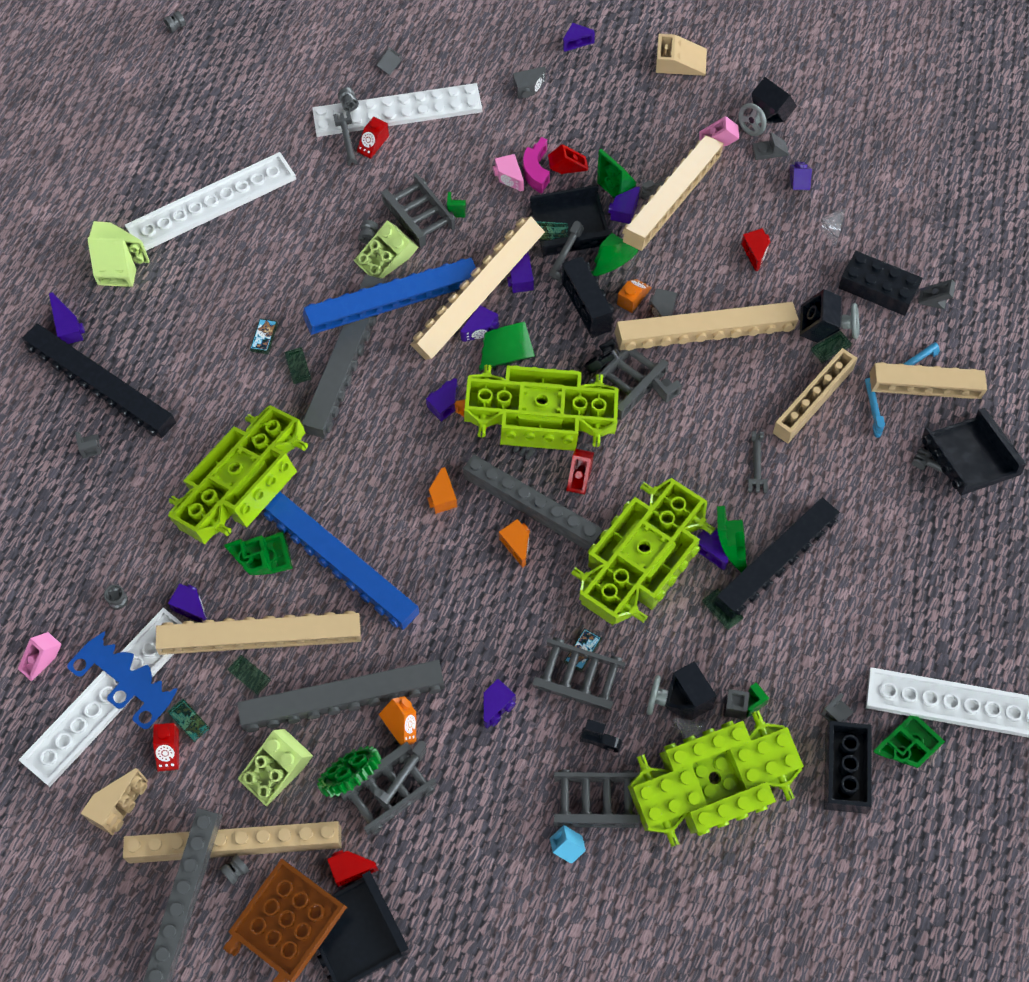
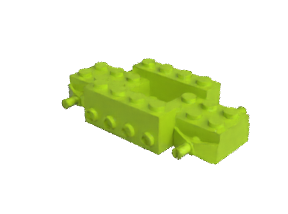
M484 365V373L468 376L464 422H471L478 426V437H481V431L482 438L486 436V427L499 424L502 425L500 445L575 451L578 431H583L593 436L592 446L594 447L596 446V441L597 447L601 445L600 438L602 436L615 434L619 389L614 386L605 385L602 374H600V380L599 374L595 376V384L581 385L582 372L507 365L506 379L491 374V365L488 366V371L487 365ZM537 401H546L547 403L539 404Z
M270 405L256 417L251 414L245 417V421L251 423L246 432L234 426L183 480L189 491L180 499L175 496L169 498V503L175 506L171 509L168 516L179 530L206 544L218 532L229 536L228 533L231 534V528L225 526V522L230 516L234 521L247 528L297 472L287 453L295 447L303 451L308 448V444L301 441L306 432L299 419Z
M673 478L666 480L657 487L654 486V488L643 482L640 489L651 496L650 505L636 497L631 502L627 501L620 516L616 515L611 522L612 526L608 530L605 529L599 537L600 541L597 544H593L588 550V567L592 570L583 573L575 567L571 572L572 575L582 582L579 598L581 604L613 626L631 616L644 623L648 616L638 610L637 602L639 601L653 610L700 550V547H698L700 539L691 533L703 529L712 535L716 529L706 522L707 519H705L707 500ZM645 544L649 546L650 550L642 552L639 546Z
M760 710L751 713L756 725L750 733H748L744 721L736 724L733 721L722 724V729L718 731L711 728L703 731V736L697 739L694 735L683 739L684 744L676 746V743L664 746L665 751L659 754L665 769L651 768L647 763L645 754L636 757L641 770H639L640 773L628 785V789L638 815H640L644 830L664 833V835H667L671 847L679 844L675 829L684 818L690 834L697 833L698 836L709 833V828L714 826L721 828L729 825V820L736 818L738 821L749 817V812L755 810L756 813L768 809L767 805L776 802L770 787L782 789L786 801L794 799L795 797L790 786L804 766L788 727L765 723ZM715 772L718 774L719 782L717 784L710 782V773Z

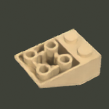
M659 34L656 73L705 76L707 49L677 35Z
M133 769L93 794L81 814L91 824L113 836L115 831L118 832L121 829L126 814L134 809L137 797L145 792L148 780L139 769Z

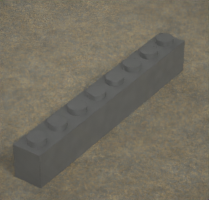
M473 454L463 467L464 479L588 551L593 544H597L600 541L599 537L603 532L602 528Z
M197 808L143 982H172L223 814Z

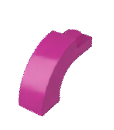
M542 137L538 143L534 144L533 148H526L523 158L525 179L534 190L541 194L550 182V171L545 170L539 164L547 151V139Z

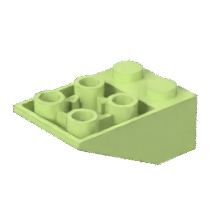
M387 220L355 258L354 262L368 275L382 279L410 259L419 247L396 225Z
M93 222L89 237L124 238L133 262L138 264L150 262L142 240L113 223Z
M88 237L93 275L97 284L133 287L136 267L124 238Z
M285 729L273 730L238 777V780L265 806H268L305 768L313 755Z

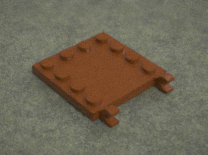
M281 858L228 931L232 937L223 949L229 954L236 956L241 949V944H244L279 972L272 982H288V980L295 982L347 906Z

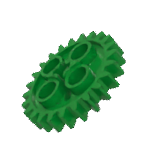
M365 746L364 748L360 747L357 751L353 749L352 752L345 753L343 758L339 757L338 761L331 763L332 766L326 768V772L322 773V777L318 779L317 785L321 793L325 797L330 796L332 798L334 795L338 797L342 792L346 794L347 791L353 790L356 785L360 786L362 781L368 780L367 777L374 774L373 770L379 768L377 765L381 764L380 760L382 759L379 752L373 746Z

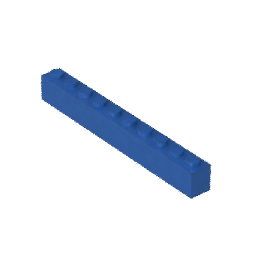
M472 258L460 259L455 263H446L435 269L429 268L418 274L412 273L405 278H396L384 284L379 283L368 289L362 288L351 294L345 293L338 298H329L321 303L307 305L303 310V318L310 334L313 335L460 290V284L470 279L471 272L476 266Z
M279 491L263 509V516L271 522L273 520L276 522L277 528L283 533H289L294 543L297 545L301 543L307 554L310 556L315 555L318 558V562L324 568L328 566L337 579L340 580L342 578L346 581L345 584L351 591H358L361 599L367 604L371 602L375 606L374 609L381 616L385 614L394 627L397 628L399 626L404 630L419 615V608L414 602Z

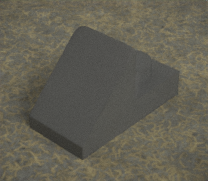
M770 133L769 141L752 143L755 160L789 156L786 142L773 133Z
M951 279L921 288L918 303L945 309L946 300L954 296L956 283Z

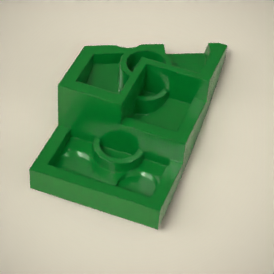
M611 233L600 245L594 261L597 265L591 271L592 275H603L619 268L638 253V249L624 243L623 239Z
M525 322L504 326L484 333V346L481 351L482 359L479 371L484 370V365H487L488 370L489 365L495 368L535 357Z
M717 506L719 540L731 563L742 573L747 568L743 519L727 521L725 506Z
M283 532L265 538L261 535L247 541L239 539L224 545L249 575L274 574L293 569L286 536Z
M910 715L873 753L919 768L945 741L919 717Z

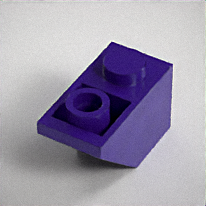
M795 162V165H790V180L793 190H810L812 168L805 164V162Z
M453 378L451 381H446L441 388L431 392L426 398L427 408L440 421H443L455 412V402L457 401L458 393L457 379Z
M499 679L484 692V726L487 729L491 725L493 727L496 726L501 720L500 716L505 711L510 712L516 705V694Z

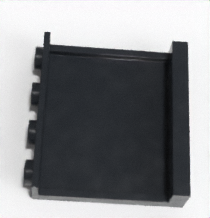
M588 185L581 188H571L564 191L530 196L532 216L539 226L567 227V237H563L565 235L563 234L562 238L557 239L539 238L543 257L560 254L571 234L569 230L575 221H579L583 225L584 230L580 238H576L569 252L600 247L601 243L612 233L606 223L598 195V185Z
M986 408L979 409L974 418L932 432L927 426L922 435L923 445L929 449L933 459L938 462L942 472L947 475L953 488L957 489L961 496L1020 476L1026 465V462Z
M370 871L362 874V879L332 895L347 906V908L318 948L320 955L317 958L322 968L327 967L330 973L327 976L329 982H358L410 953Z

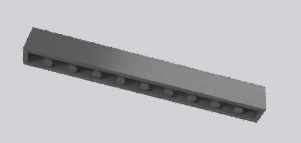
M365 274L359 290L374 287L379 283L384 284L386 280ZM376 315L343 326L302 422L306 434L325 438L327 433L331 432L333 427L332 420L338 416V406L340 401L343 402L345 399V389L351 384L352 372L357 370V360L364 353L365 341L368 342L370 339V329L376 324Z
M435 660L240 701L237 704L242 729L247 732H256L262 727L276 728L285 722L295 724L300 722V719L308 718L313 720L323 714L337 715L342 710L356 711L365 705L375 707L380 705L381 702H390L393 698L404 696L417 698L422 693L427 692L436 694L441 692V689H445L440 662Z

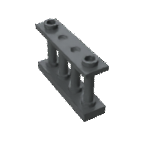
M415 173L413 174V185L395 195L391 194L388 189L382 191L381 194L382 201L416 244L422 248L426 245V235L446 224L452 230L455 229L456 219L454 214L449 212L429 189L424 178H420ZM418 189L423 194V196L405 206L398 203L400 199ZM427 201L433 206L414 218L410 217L407 213ZM437 212L442 217V219L424 229H420L417 226V223Z
M636 349L630 351L622 350L619 358L612 360L600 373L603 375V383L609 380L627 393V397L624 400L618 399V419L622 420L651 390L653 379L658 378L660 380L668 372L669 362L662 359L659 363H653L636 351ZM631 355L648 367L650 373L647 376H643L624 361ZM620 368L639 381V384L635 388H631L614 376L613 373ZM596 378L591 379L588 384H595Z
M553 637V640L548 638L547 646L552 647L543 676L534 678L533 687L611 712L614 703L610 701L609 695L618 668L625 670L626 663L622 662L623 659L611 655V658L574 647L565 644L563 639ZM563 650L571 653L563 681L560 684L552 682L551 675L559 651ZM582 656L591 659L582 688H579L578 691L572 689L570 683L578 658ZM598 662L610 665L602 693L597 697L591 695L590 687Z
M405 742L381 759V764L377 765L379 768L373 770L374 774L367 777L368 780L362 781L360 786L356 785L353 790L347 791L346 794H343V792L340 794L344 803L347 800L352 801L368 823L364 827L368 836L371 833L373 835L379 833L383 829L382 825L421 797L430 796L435 791V787H437L434 778L427 782L418 768L414 766L410 773L420 787L410 794L405 786L401 784L397 791L403 800L394 806L390 802L387 805L379 802L386 812L376 819L359 797V792L364 788L370 789L373 794L376 789H380L376 783L377 779L381 776H387L390 782L393 783L397 777L394 773V767L399 763L405 765L412 755V748L408 742Z
M568 769L554 772V782H561L560 811L558 814H554V827L565 825L573 828H639L640 815H635L633 812L632 797L628 789V785L639 773H634L632 770H623L621 773L571 772ZM569 782H582V811L580 814H571L569 811ZM590 782H603V812L601 814H592L590 812ZM611 782H624V812L622 815L611 812Z

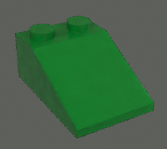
M600 149L598 154L597 183L614 199L615 196L635 188L636 181L603 149Z

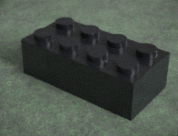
M855 250L841 277L838 288L905 316L919 290L923 278Z
M582 256L562 263V285L591 338L610 332L614 323L612 318L614 308L611 303L608 304L605 291L598 286V279L595 275H592L589 263L585 262Z
M829 721L825 728L824 810L867 814L872 807V725Z

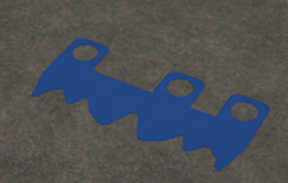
M102 632L90 640L68 663L67 668L76 676L81 677L95 663L119 682L108 695L107 700L116 708L122 709L135 695L144 704L133 715V721L142 729H148L170 705L177 692V688L170 692H162V681L151 684L152 673L148 665L130 671L134 654L129 652L113 654L115 644L104 646L103 638L105 632ZM77 659H84L86 661V667L82 671H76L73 667ZM117 691H124L126 693L124 702L116 703L113 696ZM149 711L152 714V719L148 723H141L139 721L140 713Z

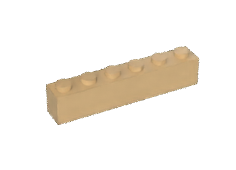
M842 348L776 421L773 434L788 444L854 370L857 357Z
M880 362L875 363L870 371L871 392L981 399L987 391L986 376L983 370L959 369L957 367L941 368L940 366H913L901 363L886 364Z

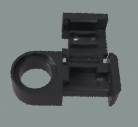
M613 338L599 346L602 350V355L598 354L585 363L584 367L589 374L601 369L608 362L619 358L618 344Z
M588 719L586 726L582 729L580 742L593 744L605 750L609 748L614 750L613 752L615 753L620 752L622 740L605 734L606 724Z

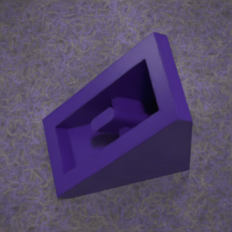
M572 23L563 38V51L595 43V31Z

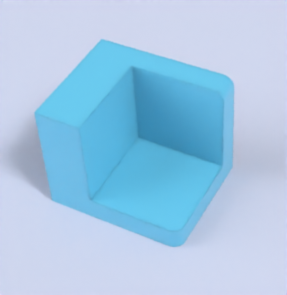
M565 825L550 837L552 852L569 863H573L586 851L583 837Z

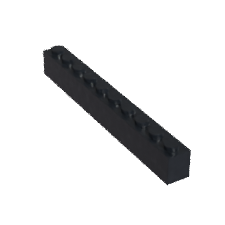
M38 323L22 337L25 343L24 347L31 354L35 352L43 362L46 363L48 361L51 363V366L56 371H63L69 380H76L81 388L91 390L93 396L97 399H104L110 408H117L119 413L125 418L128 416L132 418L134 424L138 427H145L151 436L155 437L157 435L162 439L176 424L173 414Z

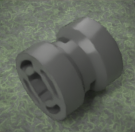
M179 11L174 12L171 17L163 18L165 25L171 33L175 32L179 27L186 26V22Z
M346 87L338 92V99L345 111L351 112L358 107L359 102L352 88Z
M372 220L362 221L360 227L362 231H360L358 239L360 242L368 244L378 232V224Z
M115 584L105 589L104 598L112 609L119 610L127 605L128 597L121 586Z
M237 854L231 858L229 864H224L219 868L233 885L241 875H245L250 871Z

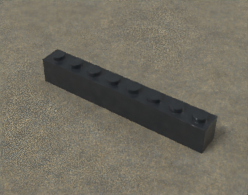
M822 497L717 595L714 604L731 619L736 615L741 616L747 609V604L750 602L753 604L760 597L759 593L763 589L767 591L773 585V580L776 577L781 578L787 571L786 567L789 565L793 566L800 559L799 555L802 552L806 554L812 548V543L815 540L820 541L826 534L824 531L828 527L832 529L838 523L837 517L840 512Z

